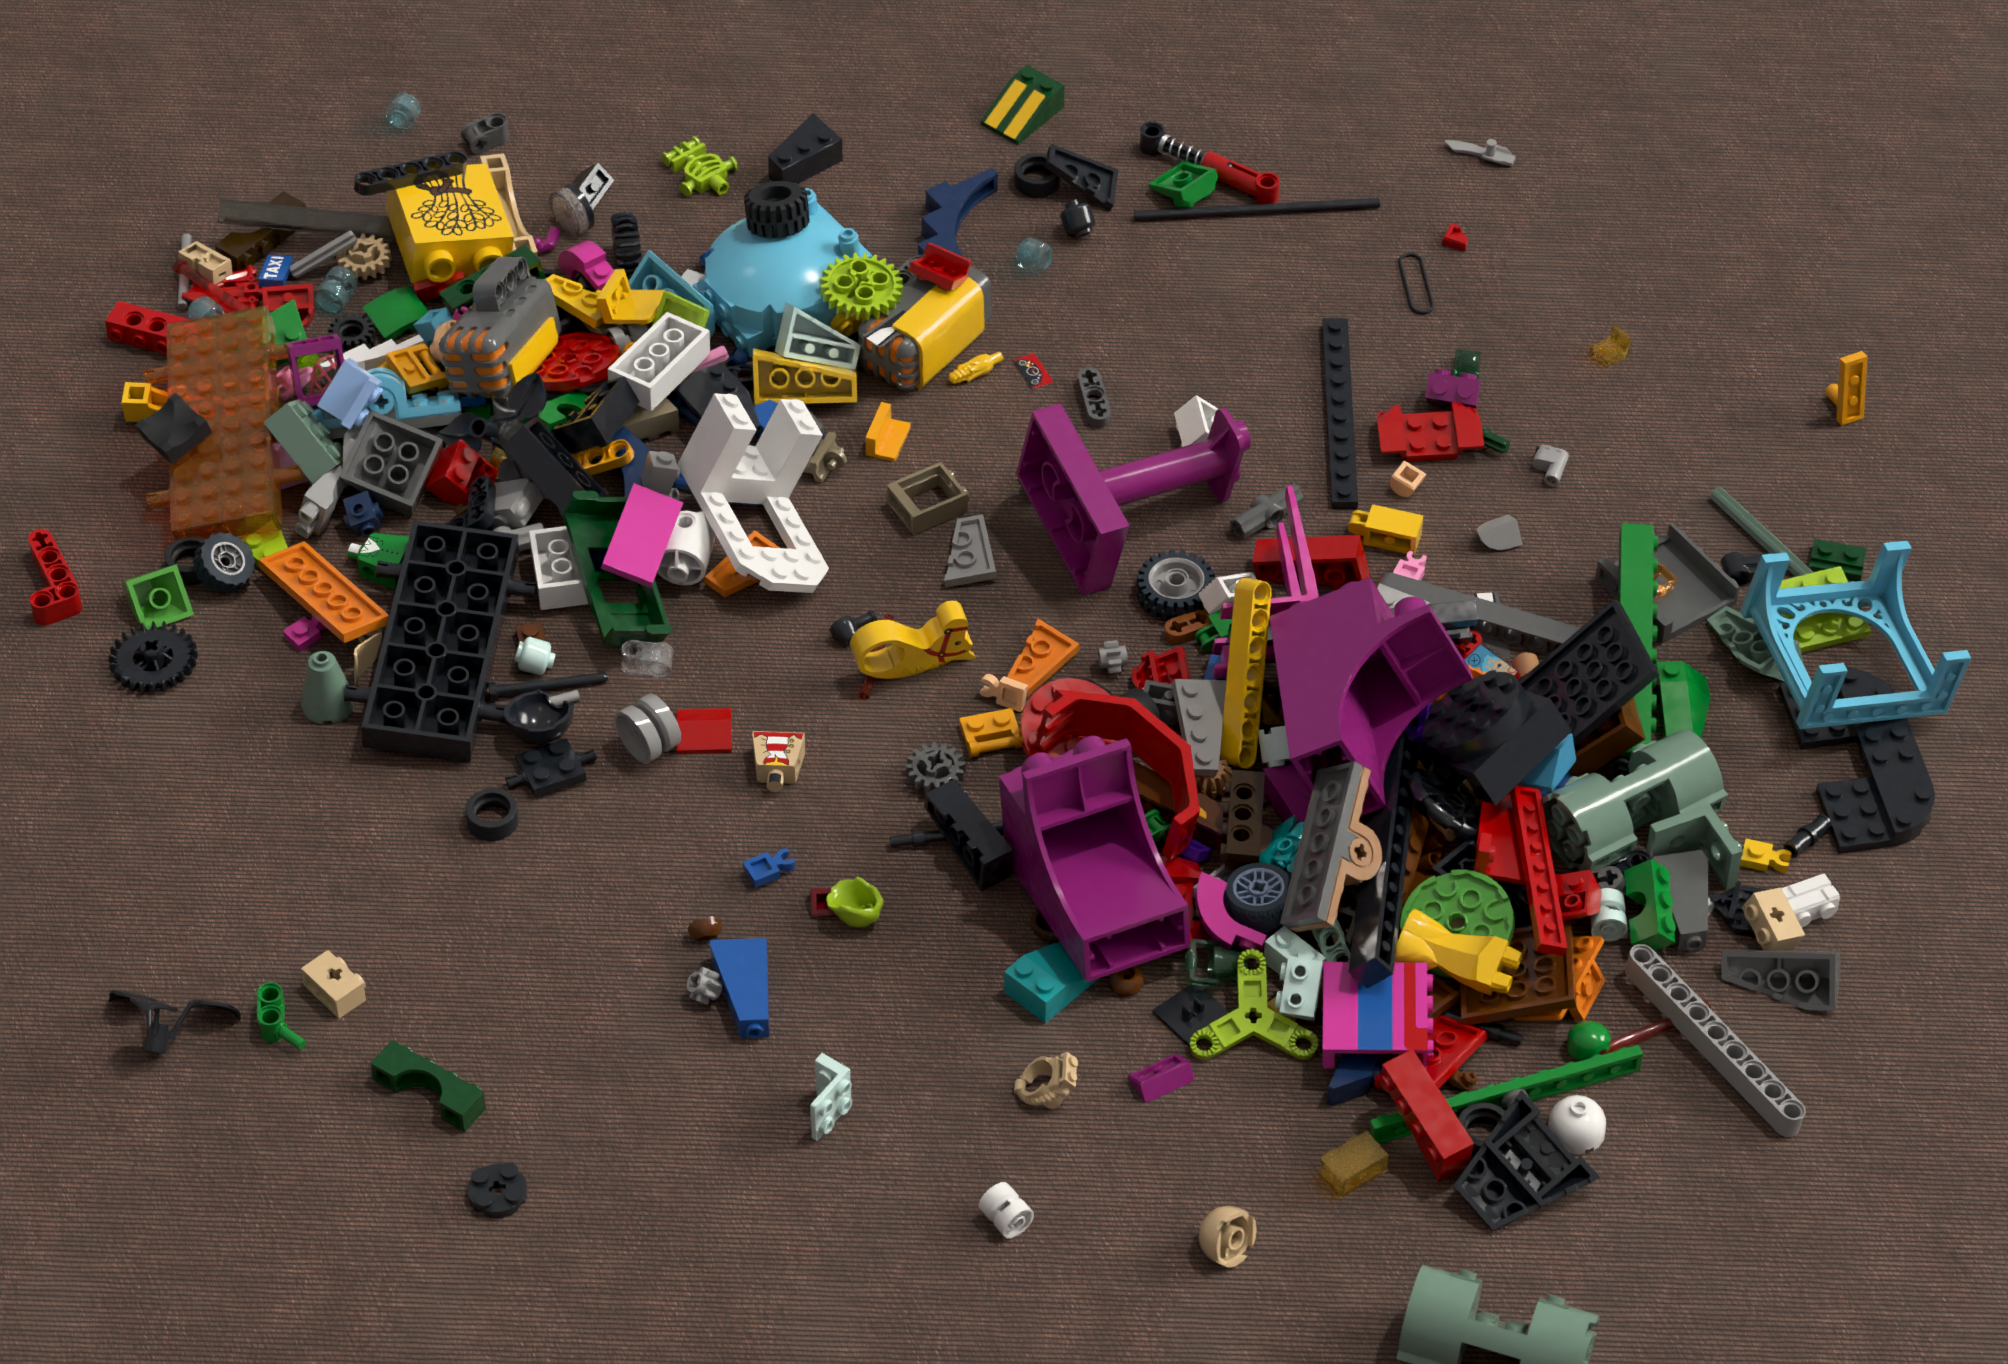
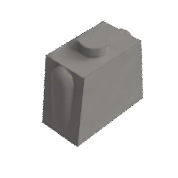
M526 478L494 483L496 486L495 519L490 526L492 530L500 526H509L510 528L524 527L544 499L540 493V488L535 482H530Z

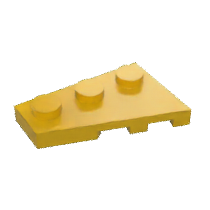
M554 274L545 279L551 285L556 305L593 328H597L604 323L601 311L597 307V296L600 294V290H597L595 293L585 290L582 284Z

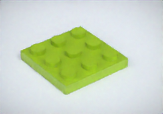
M1841 566L1782 580L1779 589L1847 583L1848 580ZM1832 612L1819 613L1802 620L1794 630L1793 639L1799 642L1801 653L1869 637L1871 629L1868 622L1851 615ZM1791 614L1781 615L1787 619H1794Z

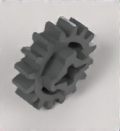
M933 742L932 747L929 748L922 744L921 751L914 749L913 756L907 757L906 775L908 776L909 784L915 783V790L924 788V792L927 793L952 780H955L958 785L959 781H964L965 762H963V755L957 754V748L955 747L948 750L947 743L937 747L936 742Z

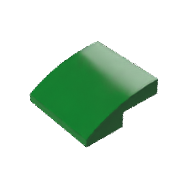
M409 285L387 292L362 307L387 341L390 339L394 340L407 329L415 333L417 330L413 325L428 312Z

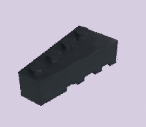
M952 780L925 793V810L980 891L982 892L1010 878L1011 865L1013 864V848L969 798L966 790L960 787L955 780Z

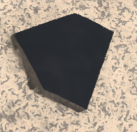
M1738 881L1735 883V887L1720 895L1718 893L1711 895L1710 901L1733 933L1756 938L1749 921L1744 915L1742 906L1753 893L1771 889L1742 886V883Z

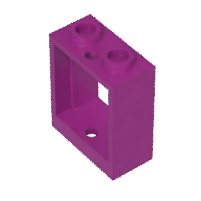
M337 334L285 343L295 400L300 399L301 402H307L313 410L319 408L317 405L325 391L303 395L296 357L333 350L337 373L344 362L341 339Z

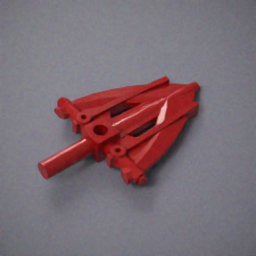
M249 265L244 270L233 271L231 276L215 285L207 281L192 282L193 288L182 293V299L193 302L194 308H208L227 314L249 316L252 320H255L257 316H261L260 310L257 307H259V297H263L262 287H259L257 277H254L257 276V268Z

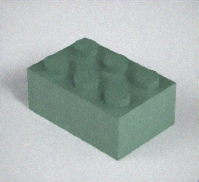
M298 399L286 403L263 423L310 482L314 484L324 474L343 464V447L338 442L334 443L329 437L330 431L321 421L318 423L313 417L314 411L310 405Z

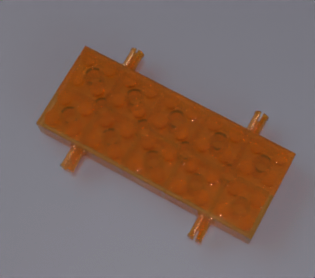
M267 306L166 324V366L144 369L145 382L154 384L168 381V398L177 393L196 413L207 420L213 433L174 464L169 463L170 486L167 490L147 492L146 502L148 508L153 509L170 505L171 533L175 540L186 536H198L206 539L212 534L216 535L218 532L224 534L231 533L233 536L241 538L255 533L262 534L282 530L281 484L303 481V472L300 469V464L280 468L279 442L263 423L278 411L277 360L288 358L286 344L276 345L275 323Z

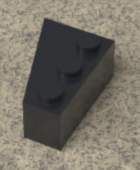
M812 113L768 156L769 179L773 182L788 181L799 184L842 162V139Z
M625 376L604 382L584 400L586 406L578 413L572 411L568 415L570 420L564 425L555 426L552 432L570 454L597 446L598 448H603L611 443L612 436L622 429L623 422L633 415V410L640 401Z

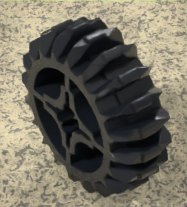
M626 211L612 215L611 232L615 265L619 269L625 270L629 280L642 261L636 215L633 212L627 213Z

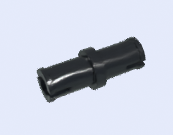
M1819 814L1810 824L1803 825L1798 829L1797 834L1784 844V850L1792 852L1791 857H1797L1805 848L1816 844L1818 838L1831 828L1830 819L1823 814Z

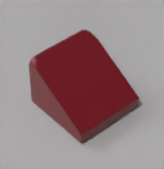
M831 888L810 889L812 917L837 916L827 906L826 897L831 892Z

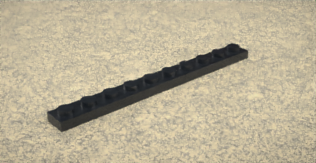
M1322 318L1331 509H1358L1348 318Z

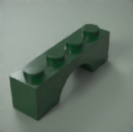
M391 1040L371 1062L373 1081L394 1093L410 1087H424L436 1092L441 1097L439 1103L442 1120L463 1132H466L486 1110L484 1091L478 1085L462 1080L455 1072L439 1067L432 1059L423 1058L407 1045H400Z

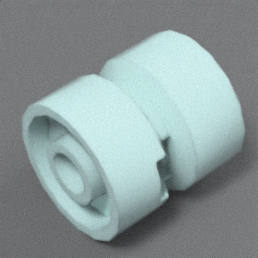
M1603 888L1601 889L1600 912L1590 915V928L1592 936H1602L1604 941L1610 942L1622 938L1627 933L1625 900L1619 890Z

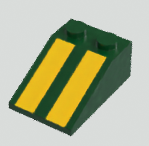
M1026 65L1009 80L981 119V124L1019 145L1064 108L1065 85Z

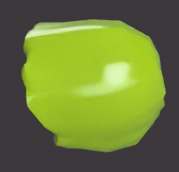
M856 877L854 880L846 879L837 882L826 897L827 906L845 924L857 928H864L877 921L884 904V900L877 888L860 877Z

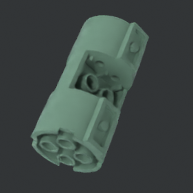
M1679 730L1657 742L1654 740L1646 745L1642 743L1636 746L1631 752L1628 763L1629 774L1626 776L1619 775L1610 783L1600 774L1586 773L1580 777H1571L1564 783V787L1542 797L1549 844L1557 858L1567 868L1572 869L1575 867L1578 871L1607 867L1626 858L1629 852L1635 850L1638 839L1633 831L1652 821L1659 822L1710 804L1715 813L1723 810L1728 794L1724 790L1723 779L1717 761L1705 742L1690 730Z
M1424 1264L1421 1266L1406 1310L1396 1359L1412 1364H1461L1467 1345L1470 1344L1521 1359L1520 1364H1589L1597 1334L1591 1331V1328H1595L1596 1325L1598 1326L1600 1315L1573 1308L1570 1305L1564 1304L1565 1298L1548 1294L1547 1299L1539 1298L1529 1329V1324L1511 1319V1321L1506 1323L1499 1321L1500 1315L1487 1311L1477 1314L1483 1280L1476 1279L1477 1273L1465 1269H1460L1459 1273H1451Z

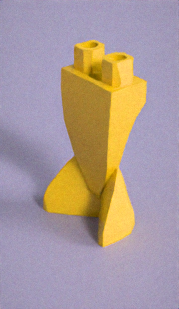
M1413 909L1405 922L1397 942L1395 962L1427 963V971L1439 967L1458 982L1488 995H1491L1493 991L1508 994L1513 979L1512 976L1501 973L1502 967L1504 965L1517 970L1522 960V953L1509 947L1508 940L1496 936L1451 934L1439 922L1417 909Z

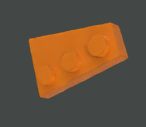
M1038 619L1033 633L1027 638L1026 646L1022 653L1018 655L1007 678L1027 684L1026 697H1028L1079 652V643Z

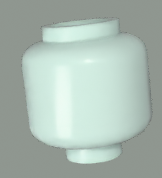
M528 637L524 642H519L514 662L518 663V668L521 671L542 675L546 668L552 669L555 653H551V644L549 642Z

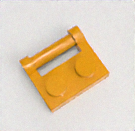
M422 343L386 353L385 361L392 371L401 380H404L405 389L409 394L434 387L442 389L449 385L445 372H442L435 363L426 344ZM419 360H422V362L427 367L431 375L427 373V371L422 366Z
M1012 708L959 718V726L971 758L978 757L979 753L1010 747H1015V749L1022 748L1019 737L1020 730Z

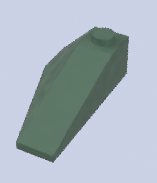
M1725 606L1707 619L1708 625L1742 665L1760 674L1784 681L1752 618L1744 619L1740 612ZM1793 639L1797 654L1803 663L1799 642Z

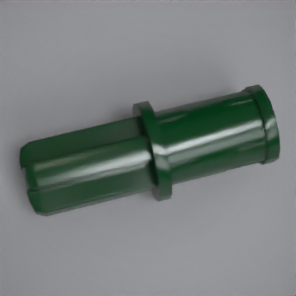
M1482 428L1484 447L1486 446L1501 454L1508 452L1510 447L1509 440L1492 433V430L1489 428Z

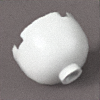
M1573 1095L1556 1103L1549 1115L1548 1128L1571 1154L1580 1155L1585 1154V1150H1590L1593 1147L1594 1150L1599 1148L1605 1136L1606 1118L1603 1110L1594 1100L1586 1096Z

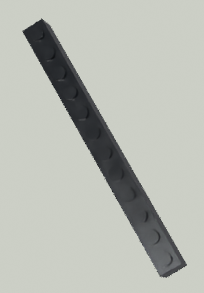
M1404 730L1393 746L1385 768L1383 785L1386 807L1368 813L1367 827L1374 831L1380 842L1382 861L1378 872L1372 878L1359 883L1348 971L1355 980L1359 981L1366 988L1377 984L1394 973L1413 808V797L1409 790L1408 781L1411 774L1417 771L1418 757L1415 755V752L1420 746Z

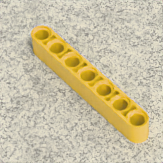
M1250 578L1240 579L1235 587L1220 748L1221 760H1226L1228 765L1244 769L1253 766L1257 755L1272 594L1271 587L1267 582Z

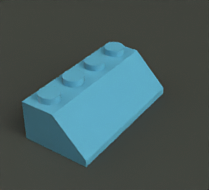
M648 250L628 281L631 290L669 291L710 310L705 329L710 331L711 338L715 332L714 305L657 255Z

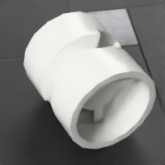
M1001 1182L991 1187L979 1202V1209L990 1221L994 1222V1226L1006 1238L1018 1236L1033 1221V1210L1022 1199H1019L1018 1194L1006 1182Z

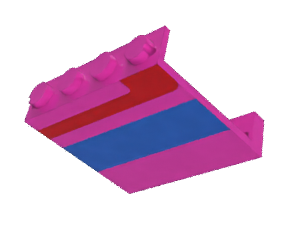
M1324 962L1323 1068H1334L1335 1053L1404 1054L1413 1049L1416 1054H1421V1061H1423V1065L1427 1069L1428 1057H1433V1040H1428V1035H1433V1018H1427V1013H1433V996H1427V991H1433V974H1427V963L1395 962L1393 975L1366 988L1348 972L1349 962Z

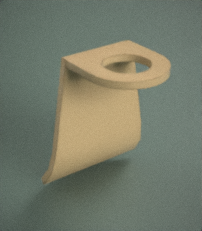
M380 630L370 632L372 636L367 640L364 636L358 637L361 644L354 650V686L358 685L359 677L380 655L382 647V631Z

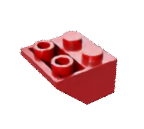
M460 439L441 451L426 488L444 503L452 505L462 503L464 506L468 503L469 486L472 481L481 475H487L494 483L498 470Z
M1590 869L1555 875L1563 920L1586 917L1600 912L1602 890Z

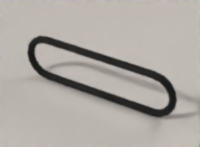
M1413 252L1404 253L1399 258V266L1409 305L1416 313H1430L1434 309L1435 303L1423 259L1420 255ZM1407 256H1414L1420 261L1431 307L1427 310H1418L1413 305L1402 263L1403 258Z

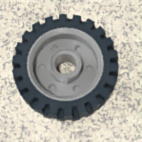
M1169 550V555L1162 551L1159 552L1158 557L1154 554L1150 556L1149 561L1145 560L1143 562V566L1140 567L1138 572L1137 598L1139 599V604L1141 607L1144 606V611L1147 614L1151 612L1152 617L1157 618L1161 615V621L1167 622L1168 618H1175L1197 610H1206L1199 597V592H1202L1205 586H1208L1209 583H1212V580H1215L1214 570H1211V565L1208 562L1205 563V559L1201 556L1196 559V554L1193 552L1189 556L1186 555L1185 550H1180L1179 554H1176L1175 550Z

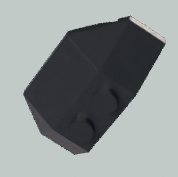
M722 363L690 373L677 387L676 393L700 419L714 393L737 395L756 431L760 430V423L749 391Z

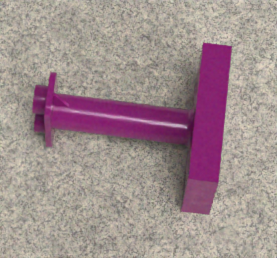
M1059 403L1032 411L1016 476L1081 594L1084 596L1111 588L1130 526L1119 506L1203 481H1207L1219 502L1228 501L1234 482L1240 479V464L1244 452L1250 449L1251 438L1245 423L1242 420L1234 421L1226 408H1221L1215 413L1207 440L1099 471L1063 406Z

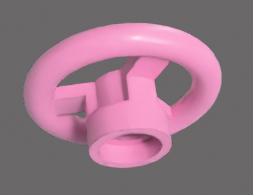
M288 365L274 377L279 383L276 388H280L281 401H285L294 395L291 372ZM312 367L299 369L302 389L311 380Z

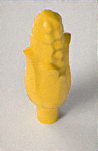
M1001 352L990 356L987 354L978 355L966 363L957 365L958 369L949 374V381L956 384L966 380L969 383L974 378L989 373L993 369V365L1003 361Z

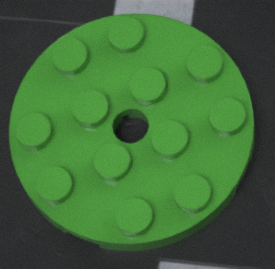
M1451 870L1452 873L1438 877L1434 875L1428 878L1411 893L1402 910L1401 932L1410 912L1413 909H1417L1439 922L1451 934L1496 936L1508 940L1509 944L1513 937L1515 925L1514 912L1506 892L1490 877L1471 870ZM1456 918L1465 920V926L1457 929H1452L1450 924ZM1439 967L1429 970L1436 975L1451 977Z

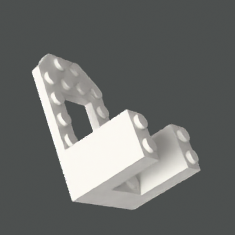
M714 393L677 465H679L684 479L738 573L745 577L748 573L761 580L760 586L770 591L813 593L825 577L829 567L789 497L823 435L803 401L780 399L756 446H751L749 443L756 432V428L737 395ZM728 502L763 504L788 549L753 547Z

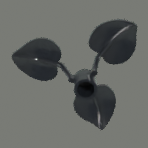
M531 373L518 381L511 389L508 396V406L516 410L514 413L498 417L491 416L488 420L478 417L474 413L466 412L457 416L447 427L439 431L440 437L447 446L461 439L474 451L479 452L482 447V440H485L505 451L502 447L503 444L495 439L499 434L496 422L516 418L520 413L524 418L532 419L544 410L547 395L541 375L539 373ZM508 458L501 462L498 472L500 482L525 479L526 477L522 473L523 469L516 462L513 463Z
M110 990L109 1002L130 999V1002L136 1004L143 1012L146 1011L147 1029L143 1050L166 1054L169 1039H175L176 1032L189 1011L194 1007L208 1006L223 1009L232 1013L239 1020L241 1019L240 1011L227 1003L214 1000L192 999L170 1032L168 1031L169 1025L159 1023L160 1009L177 1012V1008L159 1002L152 997L130 991ZM152 1009L154 1010V1020H153V1022H152Z

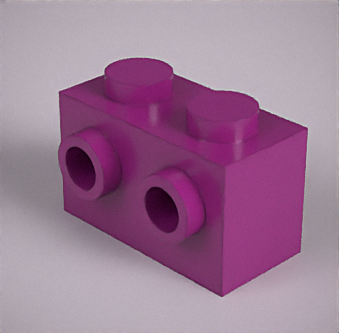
M1436 369L1435 373L1429 372L1425 395L1426 400L1450 404L1451 402H1459L1463 406L1477 408L1481 381L1476 379V375L1461 373V377L1451 376V371Z

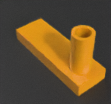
M1863 351L1840 358L1838 385L1831 384L1825 390V395L1837 406L1836 421L1841 426L1864 418L1868 356Z

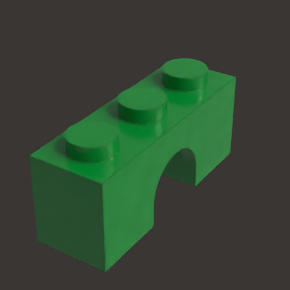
M575 390L547 401L544 410L536 417L554 434L552 429L557 425L566 424L570 420L568 415L572 411H576V413L581 411L586 406L584 400L589 396L579 390ZM524 418V424L529 422L531 419Z
M1650 859L1624 870L1626 895L1642 905L1646 904L1644 910L1638 916L1629 919L1631 945L1644 944L1657 951L1676 943L1674 933L1676 926L1672 913L1673 899L1670 894L1669 884L1671 877L1668 869Z

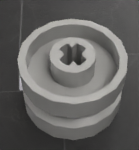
M652 693L642 696L636 700L634 706H626L616 712L614 716L615 726L624 746L633 757L643 764L652 762L660 757L662 751H670L681 742V731L673 713L658 696Z

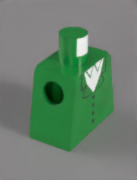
M380 533L370 534L364 546L354 543L350 545L348 558L357 560L360 576L396 590L398 580L377 578L376 566L378 560L401 564L404 560L409 537Z

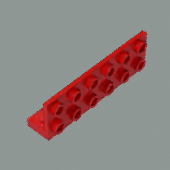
M1509 792L1497 805L1484 801L1481 803L1474 871L1494 880L1525 885Z

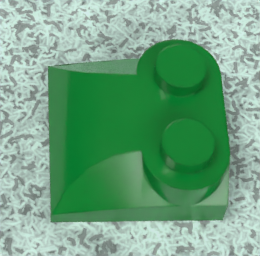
M1183 161L1148 185L1150 189L1171 197L1176 207L1191 208L1194 206V203L1212 194V191L1215 190L1218 176L1214 168Z

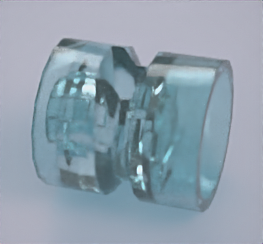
M332 267L314 293L315 303L325 312L330 314L340 313L358 287L357 277L344 267Z

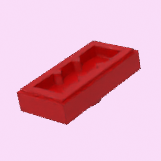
M457 271L450 279L444 282H434L426 279L415 282L414 288L421 302L437 298L441 299L439 292L464 279L465 276L463 271Z

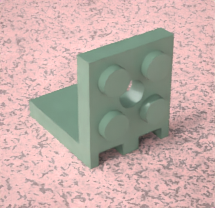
M1710 804L1650 824L1646 852L1650 854L1651 859L1655 856L1707 849L1708 865L1726 890L1735 887L1740 872L1739 866L1743 850L1737 840L1735 841L1729 833L1727 824L1719 819Z

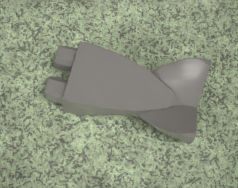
M353 428L348 429L344 435L343 464L324 474L304 495L301 509L298 513V523L294 529L304 538H308L313 532L318 535L322 533L328 525L343 489L350 486L339 479V476L359 435V432Z

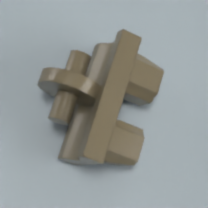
M828 432L824 439H820L813 452L814 456H811L803 471L804 473L813 474L815 482L823 483L830 470L834 468L841 469L847 462L844 449L835 442L836 433Z

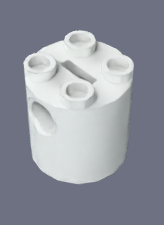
M680 511L657 571L663 579L678 585H693L700 582L705 576L716 534L702 511L697 513Z

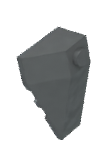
M1722 950L1723 980L1772 996V998L1780 1001L1783 1000L1805 1010L1836 1011L1840 986L1841 951Z

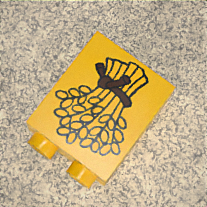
M487 164L467 165L466 172L461 175L387 191L386 211L411 283L426 279L434 282H444L450 279L457 271H463L466 278L468 275L493 263L498 257H503L513 250L514 235Z

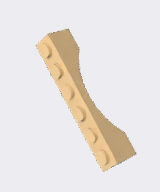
M505 154L480 156V164L488 165L514 235L512 251L526 244L537 256L538 252L533 237L526 232L519 216L510 169Z

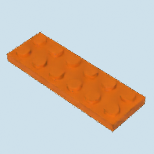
M305 541L259 559V568L343 643L355 640L360 636L387 626L389 615Z

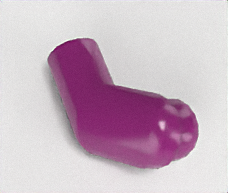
M550 227L546 238L543 240L539 236L533 237L538 254L555 248L561 234L557 227Z

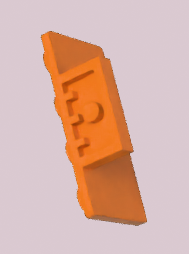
M1602 936L1573 937L1577 1007L1568 1008L1574 1020H1585L1606 981L1595 962V958L1604 943ZM1567 1009L1516 1017L1514 1020H1561Z

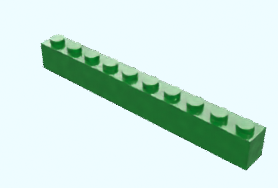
M1622 523L1619 535L1618 601L1622 604L1653 664L1656 665L1657 648H1652V642L1657 640V626L1653 625V619H1657L1658 604L1653 603V596H1657L1658 580H1653V574H1657L1658 558H1653V552L1658 550V536H1654V525ZM1657 678L1634 697L1645 740L1639 744L1644 743L1646 745L1652 742L1651 734L1656 732V718L1651 717V710H1656L1657 696L1652 694V687L1656 688ZM1636 746L1632 747L1631 749L1624 752L1615 759L1624 757L1630 760L1631 752Z

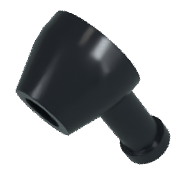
M873 610L854 619L851 616H844L831 625L829 632L837 641L845 646H850V640L857 629L877 621V616Z

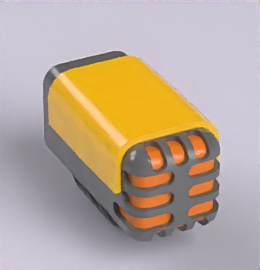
M923 256L909 258L897 269L900 271L899 277L903 278V294L900 303H896L895 309L889 308L888 315L880 312L879 319L874 315H870V320L867 321L865 319L859 326L858 344L861 345L859 351L861 368L867 373L873 371V375L878 379L885 377L886 383L891 386L897 384L898 389L901 391H910L915 387L921 389L984 331V324L991 319V283L983 272L970 266L966 281L960 287L946 291L940 289L938 284L931 281H922L915 274L908 271L910 262ZM921 293L925 294L892 325V328L900 331L901 334L884 346L878 347L863 336V334Z
M498 257L474 283V303L445 333L439 342V351L444 353L442 363L446 369V378L450 383L449 389L456 397L463 398L465 395L469 398H477L479 395L482 398L508 397L514 385L525 376L534 373L557 345L558 336L561 333V324L551 285L545 279H536V277L530 276L528 264L524 257Z

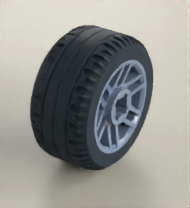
M1251 863L1235 869L1225 880L1228 883L1223 895L1226 912L1237 923L1262 934H1271L1280 930L1283 927L1280 921L1291 876L1284 869L1268 863Z

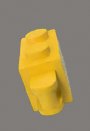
M1372 504L1370 512L1361 510L1352 512L1348 530L1353 534L1364 536V545L1405 554L1412 551L1413 555H1415L1422 534L1423 515Z

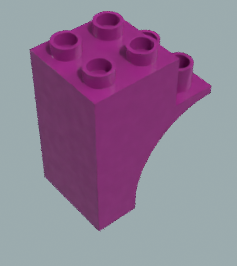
M1369 577L1358 582H1349L1338 590L1310 601L1298 602L1287 610L1269 616L1290 760L1311 791L1313 790L1317 769L1355 761L1371 770L1361 816L1386 807L1383 785L1385 768L1391 750L1406 726L1432 701L1453 688L1473 680L1471 670L1429 604L1426 605V602L1419 597H1406L1395 604L1393 614Z
M1088 736L1079 741L1073 750H1069L1061 756L1051 758L1047 753H1036L1027 758L1022 766L999 776L1004 839L1013 848V864L1011 869L1086 982L1190 947L1188 904L1169 876L1150 833L1137 789L1131 744L1127 738L1106 745L1100 737Z

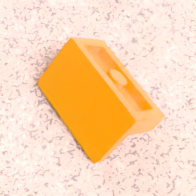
M881 402L865 437L866 456L895 462L910 430V423L891 419V404Z

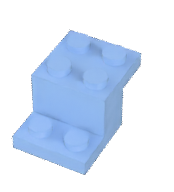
M351 358L342 363L317 405L342 421L341 424L348 429H352L355 426L359 427L364 423L369 413L366 408L369 404L375 403L383 391L380 388L383 381L358 367L359 363Z

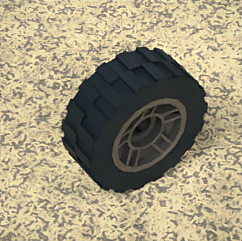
M218 532L216 535H210L194 553L193 569L197 574V578L199 581H202L206 588H210L214 592H221V594L234 593L236 590H239L251 578V574L255 570V558H253L252 550L248 548L246 542H243L241 538L233 536L231 533L224 534Z

